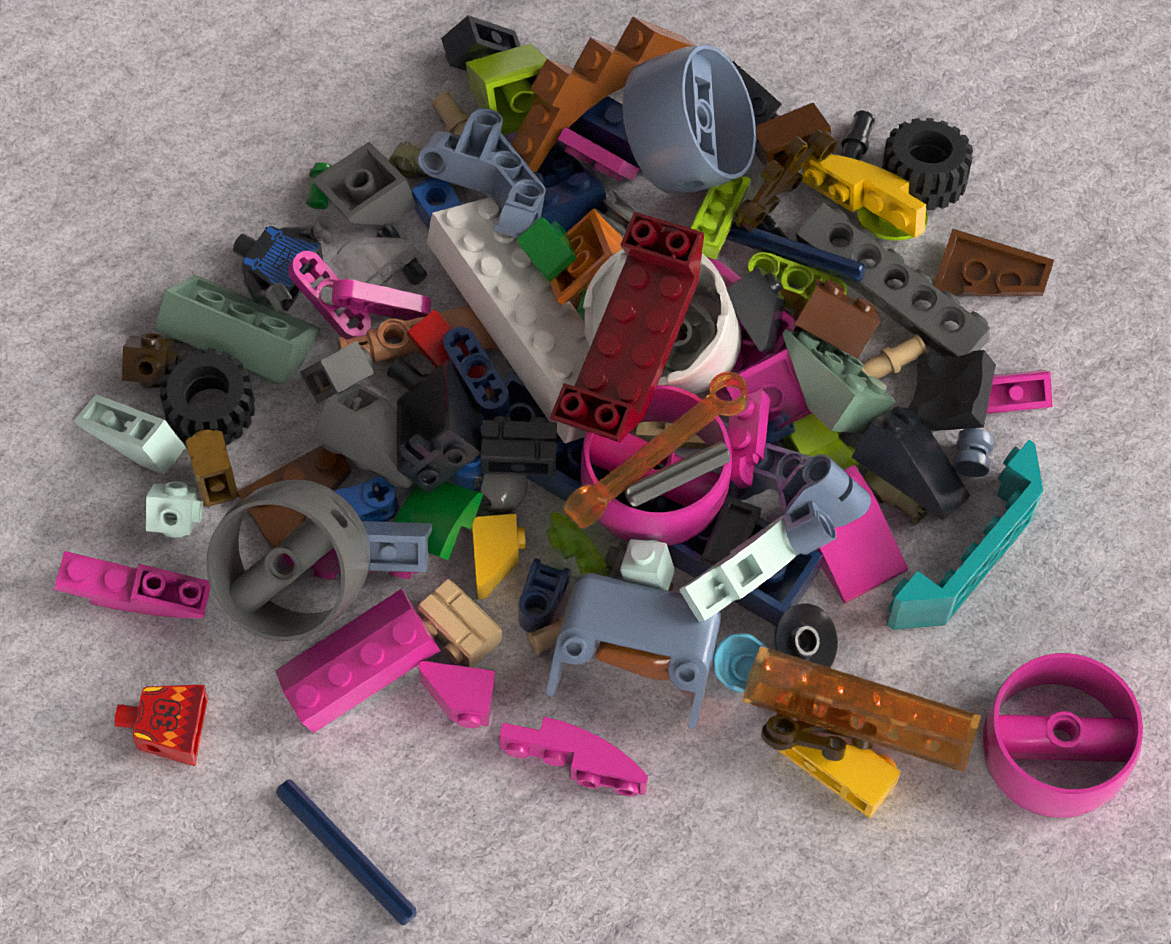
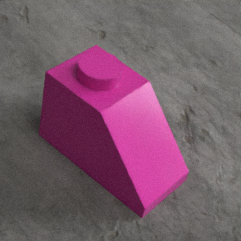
M426 661L419 662L420 682L451 721L457 722L459 726L471 729L479 728L480 725L489 726L496 684L495 671Z

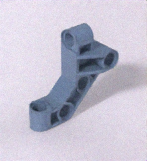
M478 109L467 120L461 136L446 131L432 134L420 151L417 158L418 165L424 173L432 177L491 195L502 209L498 224H494V232L518 239L520 235L541 218L546 189L501 133L502 116L491 109Z
M769 443L765 444L764 460H760L758 464L754 465L752 486L739 489L730 480L727 496L735 499L746 500L768 489L779 491L787 538L798 555L801 553L807 555L834 541L837 537L835 528L845 526L860 518L867 512L871 504L869 493L825 454H818L812 457ZM719 467L716 468V469H714V472H715V473H718V474L721 475V471H720V468H719Z

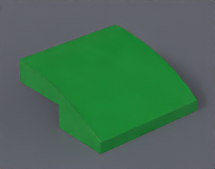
M443 482L431 493H427L417 485L405 500L394 522L431 523L432 532L428 537V553L449 560L461 526L471 529L484 494L449 482Z

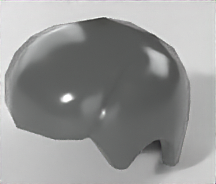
M484 474L481 493L491 501L490 504L485 503L484 507L500 515L513 512L521 505L528 489L527 475Z

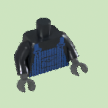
M322 216L315 221L314 225L304 227H282L280 229L273 226L266 227L258 240L245 234L238 236L233 246V252L244 257L242 261L244 284L255 303L273 306L276 311L284 309L288 312L301 293V290L289 277L288 265L302 251H312L323 260L322 247L319 242L323 240L325 244H330L333 241V237L329 232L339 228L329 216ZM310 263L302 264L299 271L304 275L310 273L313 267Z

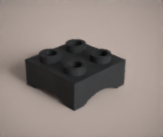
M976 350L965 355L953 357L931 354L919 355L916 391L908 409L914 411L919 416V420L926 424L931 431L984 428L996 364L985 350Z

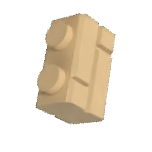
M447 579L417 607L418 615L433 638L436 636L445 644L443 650L455 664L463 662L467 667L473 668L502 640V628L451 579Z

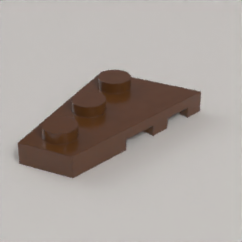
M952 229L934 286L942 292L947 290L955 296H1043L1054 259Z

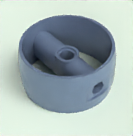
M711 45L684 47L654 56L638 64L630 72L623 93L625 130L636 162L655 187L668 194L693 193L726 184L746 173L752 163L756 146V126L753 107L739 71L721 50Z

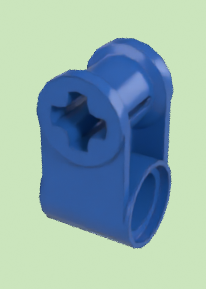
M382 477L373 478L369 481L334 491L353 507L361 521L385 522L394 518L398 512L399 505L395 496V488ZM383 497L384 501L378 502L377 498Z

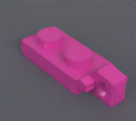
M763 390L732 398L728 428V437L732 450L730 480L739 489L752 486L754 465L758 464V461L764 460L770 398Z

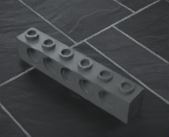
M822 203L797 231L796 239L799 243L857 262L863 259L875 261L876 264L865 269L864 277L860 282L838 278L910 333L919 335L923 342L939 355L944 357L965 355L972 351L981 350L989 341L990 328L983 316L975 311L968 312L960 306V301L955 295L947 290L940 291L932 285V280L927 274L919 269L912 270L904 264L905 261L898 252L891 248L888 250L884 249L876 243L877 239L870 231L865 228L859 230L850 223L849 217L839 208L834 207L831 209L825 203ZM837 238H843L848 241L843 247H836L831 244ZM897 279L903 285L900 288L892 289L887 287L886 283L889 280ZM925 300L931 306L928 309L919 310L913 304L916 301ZM946 321H953L959 325V328L954 331H947L941 325Z

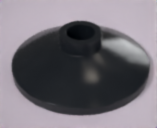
M802 603L791 606L784 615L780 616L776 624L774 646L777 657L782 666L796 677L810 679L824 674L832 666L838 649L837 631L830 616L823 609L813 604Z

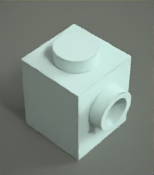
M630 539L620 568L624 581L668 591L675 569L667 543L656 540Z

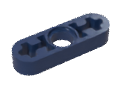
M455 327L449 330L443 339L446 355L463 380L478 409L484 416L489 418L503 416L511 406L509 392L477 337L467 327ZM461 341L464 345L466 344L469 355L464 358L461 349L455 346V343ZM480 365L487 369L485 375L481 378L473 379L467 376V372L473 366ZM489 386L494 397L499 398L497 403L493 404L487 398L485 389Z

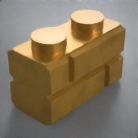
M202 430L195 433L193 437H189L186 440V445L203 506L210 507L235 500L238 497L237 487L222 431Z

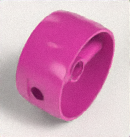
M657 385L641 422L657 421L681 426L700 437L708 447L717 442H724L731 456L728 463L719 467L721 475L709 471L661 494V496L685 506V508L671 512H647L634 509L616 500L602 487L593 472L591 463L634 483L659 471L648 467V464L658 462L667 467L684 458L676 455L673 449L664 442H648L631 433L621 442H617L586 432L581 451V481L584 495L591 511L597 520L612 534L627 542H630V539L656 540L671 546L695 537L707 528L717 516L729 490L732 450L727 430L722 420L708 403L684 389L668 385Z
M1054 653L1040 656L1016 669L997 690L988 710L983 728V749L986 765L999 789L1020 807L1032 813L1052 818L1081 816L1096 810L1111 800L1122 789L1132 773L1141 752L1143 739V721L1140 707L1127 683L1103 663L1083 655L1071 653ZM1056 684L1073 687L1089 694L1099 701L1113 718L1078 717L1067 711L1057 712L1052 716L999 715V709L1007 700L1020 691L1038 685ZM1053 731H1065L1071 740L1061 741L1056 738ZM1013 759L1124 763L1122 770L1102 784L1084 789H1062L1034 779L1023 771Z

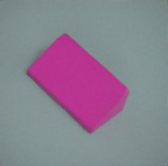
M1034 370L994 374L987 414L1053 407L1050 371Z

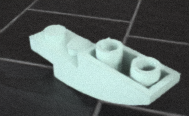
M784 515L730 551V555L679 589L698 622L707 620L734 600L741 599L798 555L787 538Z

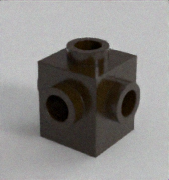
M156 333L130 336L123 345L122 381L139 382L142 387L146 388L160 387L163 374L169 375L167 368L173 362L178 365L179 356L178 352H173V340L163 339L162 335Z

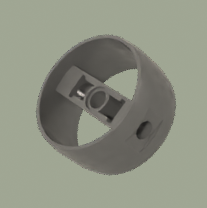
M297 479L284 480L255 490L226 513L216 527L209 542L206 560L207 575L211 590L218 604L237 625L264 639L293 641L308 637L325 629L353 604L368 575L370 545L367 532L358 514L339 494L315 482ZM268 504L280 505L294 509L309 517L307 521L245 571L239 552V531L248 508ZM331 549H335L340 563L341 586L334 608L318 613H300L285 609L270 601ZM284 554L289 555L293 559L294 566L286 562Z

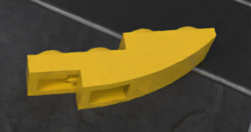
M830 154L822 162L813 157L802 167V182L854 213L863 206L914 238L925 232L926 204L909 194V181L896 174L860 160Z

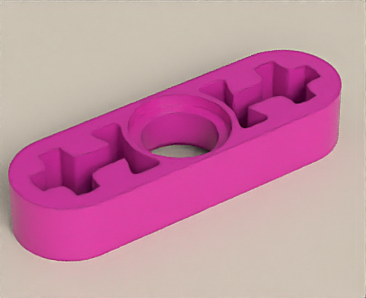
M302 251L290 261L288 265L290 279L341 337L346 340L366 334V331L371 326V318L367 312L346 308L337 316L334 312L341 307L326 304L322 300V288H333V283L339 280V278L319 255L312 251ZM310 263L313 268L310 270V273L303 275L299 269L302 267V264ZM322 276L324 280L313 288L311 284ZM356 317L359 320L357 328L349 329L346 324L349 322V319Z
M350 279L337 280L333 283L332 303L339 307L404 321L427 316L431 313V299L424 295Z

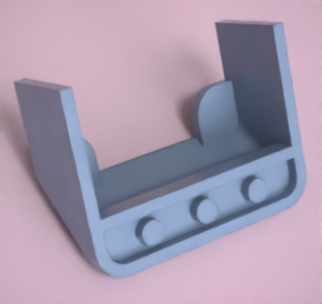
M592 573L584 574L574 582L570 591L556 641L546 695L554 696L563 677L565 663L582 664L588 661L594 652L596 640L671 657L669 677L672 683L682 690L695 692L688 728L696 729L705 697L721 622V613L718 611L707 620L698 622L681 593Z

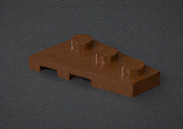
M321 445L237 491L238 497L241 501L263 486L294 479L315 482L335 491L352 473L351 466L343 454L332 453ZM258 505L247 510L271 549L302 525L307 517L294 509L280 505Z

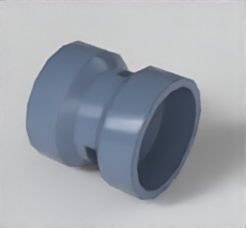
M967 428L959 431L956 443L959 452L954 456V470L969 477L987 475L990 468L988 453L992 451L994 445L993 435L977 428Z

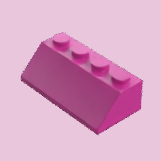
M401 588L275 671L283 693L299 720L311 732L315 733L418 666L420 661L427 660L441 650Z

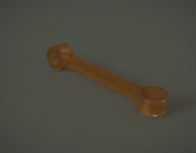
M723 372L716 375L710 383V394L594 486L587 484L577 489L566 501L563 509L564 513L581 529L594 524L603 515L608 503L621 494L627 485L636 482L720 414L732 416L740 413L747 405V383L745 379L734 372ZM723 387H735L742 393L739 398L733 401H724L715 395Z

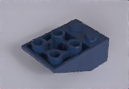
M556 142L537 172L533 173L546 189L541 217L545 218L550 224L556 221L567 233L592 209L605 213L607 210L603 200L607 199L604 185L577 159L565 152V148Z

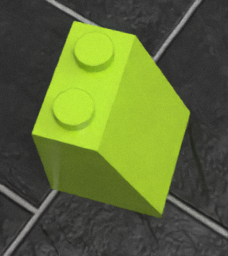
M531 43L466 62L469 87L479 108L494 110L502 116L501 133L503 135L519 130L537 97V94L530 90L548 58Z

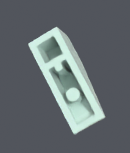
M97 394L74 420L77 426L140 466L163 475L186 448L165 420Z

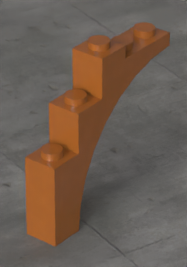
M632 16L616 47L590 37L573 68L546 59L530 90L537 94V97L516 133L511 146L532 172L536 173L551 148L558 141L564 127L569 128L588 109L608 95L624 88L626 80L634 67L654 56L697 45L680 34Z

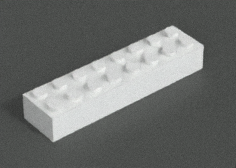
M493 197L433 212L426 243L547 419L550 422L557 423V433L563 442L567 443L585 437L587 431L549 418L563 383L575 385L590 349L584 333L585 322L570 301L563 305L557 302L551 283L520 247L517 238L494 232V224H498L502 209Z

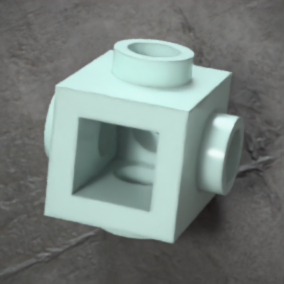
M178 481L168 482L165 485L153 484L146 496V531L161 532L165 536L172 538L190 535L195 524L201 523L203 515V501L197 500L198 487H187L186 483Z

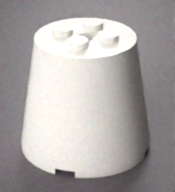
M623 249L612 255L600 267L587 289L583 308L585 309L584 333L589 347L592 344L626 261L627 254ZM703 253L698 285L657 384L659 386H674L693 394L713 388L728 376L739 357L742 337L739 321L724 281L717 268ZM684 333L688 335L684 341L679 340Z

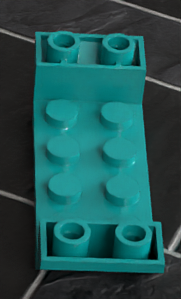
M1029 439L1021 449L1015 446L1003 462V465L1006 467L998 477L1001 484L997 496L1007 502L1005 508L1008 510L1000 519L998 516L993 517L983 531L985 537L978 545L973 542L962 555L961 561L963 563L957 571L950 569L939 585L919 571L910 580L904 577L891 594L894 599L887 608L891 612L887 623L888 627L892 630L945 626L1032 522L1043 494L1036 445L1033 441Z

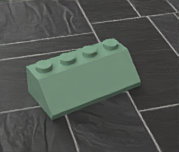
M193 275L165 290L154 330L164 333L167 339H171L176 343L192 345L200 349L201 353H207L208 348L216 349L218 355H221L223 351L231 354L232 361L236 358L242 362L243 369L261 375L262 380L272 384H283L296 375L321 329L292 315L276 311L268 305L257 304L252 298L197 275Z

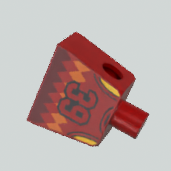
M205 685L146 686L142 689L139 706L118 704L115 713V726L134 729L133 740L137 749L196 766L209 700Z

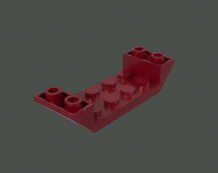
M634 211L620 244L627 254L626 261L574 386L563 383L549 417L551 420L617 442H621L643 420L699 282L704 240L703 232Z

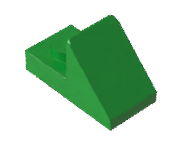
M541 217L517 239L520 247L549 282L577 259L565 229L556 221L550 224L545 218Z

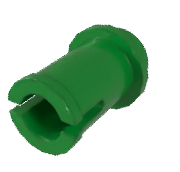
M315 163L314 168L309 170L311 183L306 205L318 210L328 208V199L312 181V179L332 167L328 163Z

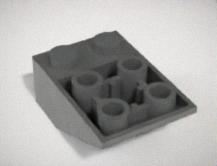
M355 384L326 399L312 436L313 439L321 442L326 450L336 454H343L353 459L356 466L365 470H373L385 476V480L394 486L408 488L414 484V482L397 471V411L388 399L359 384Z

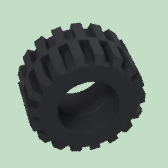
M916 118L912 119L911 123L903 122L899 124L898 129L894 128L890 132V136L887 137L882 169L909 181V194L925 203L926 210H934L935 207L943 209L948 207L949 202L956 203L960 195H963L966 191L973 158V148L969 144L968 137L960 135L961 130L956 126L950 127L948 122L942 120L936 122L934 118H926L923 121Z
M208 348L207 353H201L200 349L193 350L194 355L187 357L186 354L178 357L180 363L176 365L172 362L167 368L169 375L163 374L161 380L163 388H160V398L166 421L184 443H186L189 437H193L199 431L218 430L222 431L225 445L231 444L229 438L234 436L236 439H239L243 435L242 427L248 429L252 423L250 416L255 414V399L247 369H243L242 362L236 358L232 361L230 353L223 351L221 355H218L216 349ZM205 389H218L227 394L220 404L211 408L201 409L189 404L195 394Z

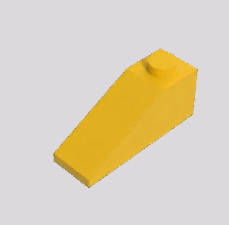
M799 745L791 749L778 750L868 818H871L897 785L901 773L897 769L895 762L882 753L877 755L870 749H859L852 745L846 746L845 756L840 761L826 759L822 755V750Z

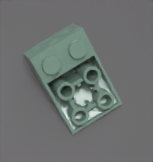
M785 330L783 332V337L807 407L831 431L865 434L871 422L890 410L895 400L886 392V385L877 378L868 376L862 370L864 366L858 359L845 354L839 348L806 330L801 332Z

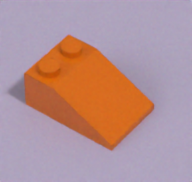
M594 209L566 233L577 259L550 282L556 300L561 305L575 298L584 289L587 290L600 267L612 255L622 249L620 246L623 240L622 236Z

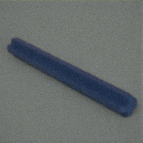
M735 221L726 237V240L762 252L771 253L853 282H860L864 277L866 267L863 263L757 228L752 231H748L745 228L740 229L735 225Z
M288 779L277 788V797L400 925H406L417 914L416 908L293 780Z

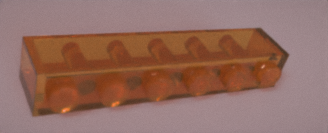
M760 646L750 670L742 702L963 773L981 719V715Z

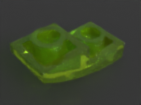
M560 513L550 514V529H547L546 533L554 550L560 549L565 560L575 556L576 564L582 575L592 573L607 577V564L588 536L577 525Z

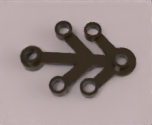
M820 129L811 135L807 143L799 136L795 137L785 149V154L789 158L784 166L772 160L762 170L760 176L765 182L752 201L746 199L735 212V216H737L735 225L740 229L745 228L748 231L755 229L764 219L765 215H769L779 204L780 198L776 195L787 191L792 192L802 182L803 175L798 171L813 157L820 162L824 161L836 148L838 139L828 131L822 132Z
M818 681L808 682L803 696L806 702L804 718L796 721L791 718L797 712L798 697L789 692H781L776 696L774 705L777 715L769 718L768 722L763 726L761 737L766 744L776 750L791 749L799 745L822 750V755L826 759L840 761L845 756L847 746L846 741L841 737L851 738V743L859 749H870L874 745L876 731L869 725H853L838 721L857 713L865 716L876 715L883 708L886 691L877 683L862 682L856 687L854 699L821 711V705L826 701L828 688L825 684ZM816 731L836 736L823 737L808 732Z

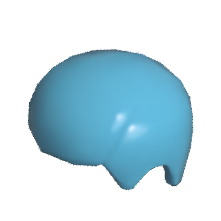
M751 634L729 635L719 642L713 655L714 671L717 678L729 689L738 693H748L757 690L767 682L772 671L769 651L760 640Z

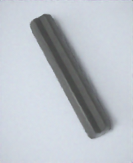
M717 442L625 487V496L631 506L636 507L728 463L731 456L724 442Z

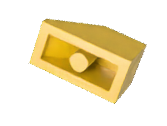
M516 514L478 516L474 518L472 533L477 600L485 599L519 563V549H526L524 527H517Z

